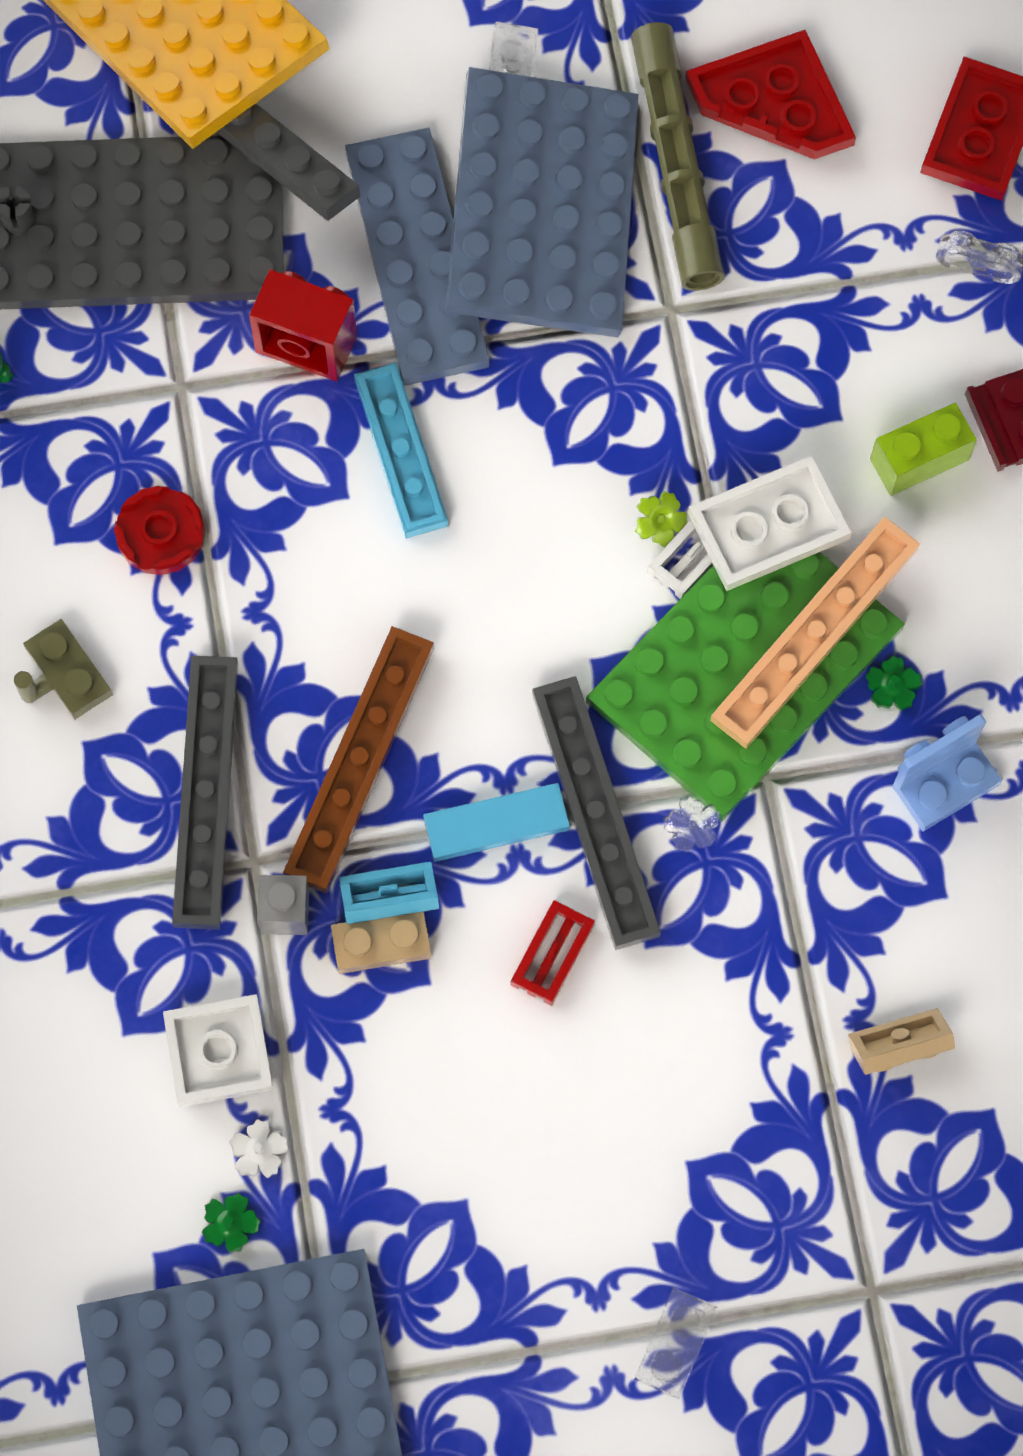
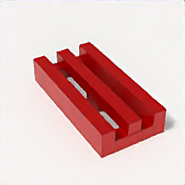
M553 900L516 969L510 985L517 989L521 988L527 991V994L535 998L537 996L543 999L544 1003L553 1006L595 926V920ZM560 915L566 918L533 981L526 979L525 976L557 916ZM576 923L582 927L548 990L542 987V984L572 927Z

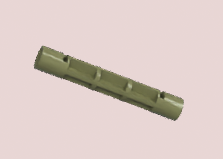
M648 23L634 30L631 34V42L640 85L645 89L652 123L650 125V134L656 143L663 176L661 188L662 192L667 196L674 230L672 241L681 285L684 289L690 291L706 290L720 284L724 280L725 275L715 228L710 225L703 191L705 184L704 175L698 168L691 134L693 132V123L686 111L680 82L682 70L673 28L667 23Z

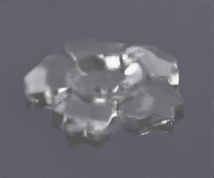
M690 795L680 799L679 807L681 813L677 810H672L669 816L663 818L665 831L674 833L672 841L676 844L677 850L689 852L694 844L700 849L705 846H711L717 839L716 833L711 828L718 826L719 811L715 809L713 804L703 807L700 800H694Z

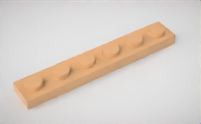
M884 516L711 715L710 721L747 749L918 551L920 543Z

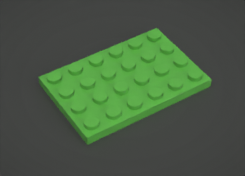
M818 552L726 591L713 565L586 696V703L723 822L903 630L905 623L875 599L763 731L745 749L710 721L711 715L839 567L821 552Z

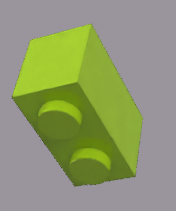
M955 402L876 438L870 460L888 493L892 496L969 461L977 439Z

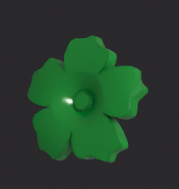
M892 656L888 661L882 663L881 670L871 667L866 674L868 688L871 691H875L870 700L877 708L884 707L890 709L893 703L900 711L912 707V701L916 696L913 691L919 689L922 685L921 674L915 673L912 668H907L903 672L904 661L902 658Z
M237 1193L234 1196H227L225 1198V1207L216 1199H211L210 1203L205 1205L206 1214L204 1219L211 1223L202 1230L206 1243H213L215 1246L220 1247L225 1241L229 1253L241 1252L243 1246L249 1242L245 1234H256L259 1232L261 1221L256 1217L253 1210L246 1211L248 1207L247 1197Z

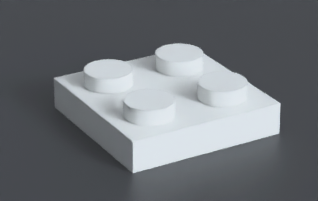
M257 994L163 1011L179 1107L274 1090Z

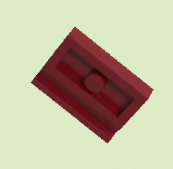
M1023 369L985 381V384L977 387H967L965 397L997 472L1014 464L1016 466L1023 464Z

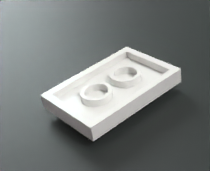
M812 455L689 506L688 515L726 591L850 539L852 534Z

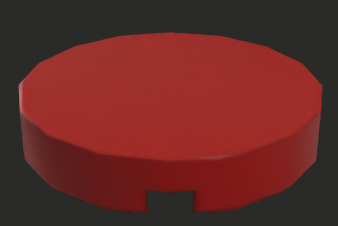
M154 486L139 490L126 499L120 508L121 512L117 517V521H115L114 533L119 552L129 565L143 573L165 575L178 572L192 563L203 547L206 530L200 508L189 495L182 491L170 490L169 487Z

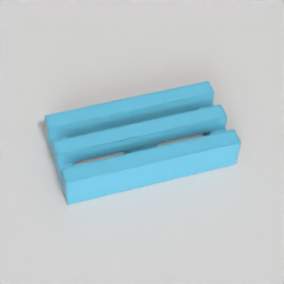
M431 862L339 877L347 924L439 909ZM425 882V883H423V884H417V885H411V886H405V887H399V888H398V886H404V885H410V884H416V883ZM379 890V891H375V892H369V893H364V894H358V895H352V896H351V894H357V893H363V892H368V891Z

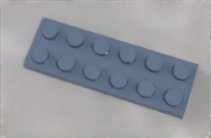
M430 127L345 145L352 180L359 185L360 197L357 201L404 386L489 368V357L479 318L445 312L453 217Z

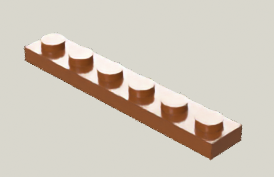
M391 626L285 866L284 875L307 876L309 887L326 894L328 893L432 655L434 642Z

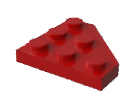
M806 30L686 71V83L701 115L814 160L855 145L856 136Z

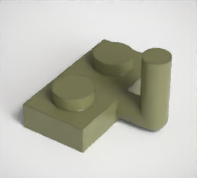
M62 619L23 643L26 651L43 674L35 680L26 671H20L14 676V684L24 702L33 703L54 690L71 716L76 720L113 696L110 687Z

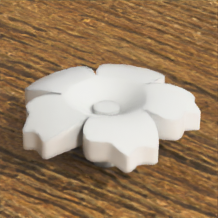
M259 1119L253 1125L247 1127L248 1136L235 1132L229 1143L233 1148V1155L240 1157L234 1166L240 1172V1175L254 1177L258 1174L259 1168L266 1178L277 1175L278 1168L282 1164L278 1155L288 1151L287 1138L282 1137L277 1131L270 1134L269 1123Z

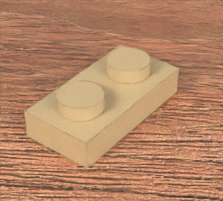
M424 911L352 924L345 922L331 925L339 974L431 959Z
M938 1008L848 1034L850 1049L865 1075L873 1072L887 1071L897 1065L921 1058H931L938 1053L955 1049L953 1032Z

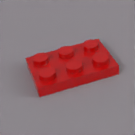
M963 56L920 173L1003 201L1023 147V76Z

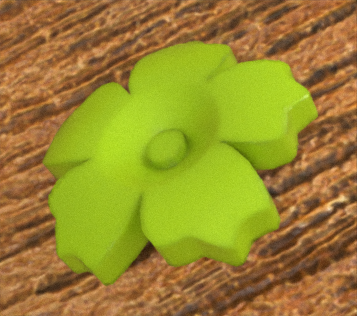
M663 491L659 499L656 496L641 498L636 508L646 517H639L637 519L635 532L639 534L641 539L652 537L653 543L666 547L675 537L674 532L679 533L687 524V513L677 511L681 504L676 499L674 493Z

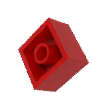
M269 269L249 314L255 352L337 382L357 338L353 298H350L347 293L333 286L322 288L308 283L304 277L291 271L280 273Z

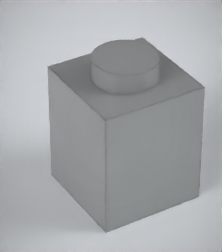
M259 875L257 922L261 934L308 935L309 885L307 876Z

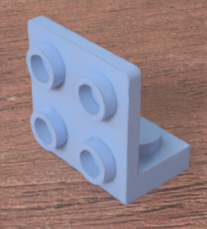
M982 714L970 721L966 716L958 718L944 728L942 733L945 736L932 744H929L927 740H923L903 754L905 760L897 768L899 772L892 787L923 832L1001 784L1002 779L976 743L986 724Z

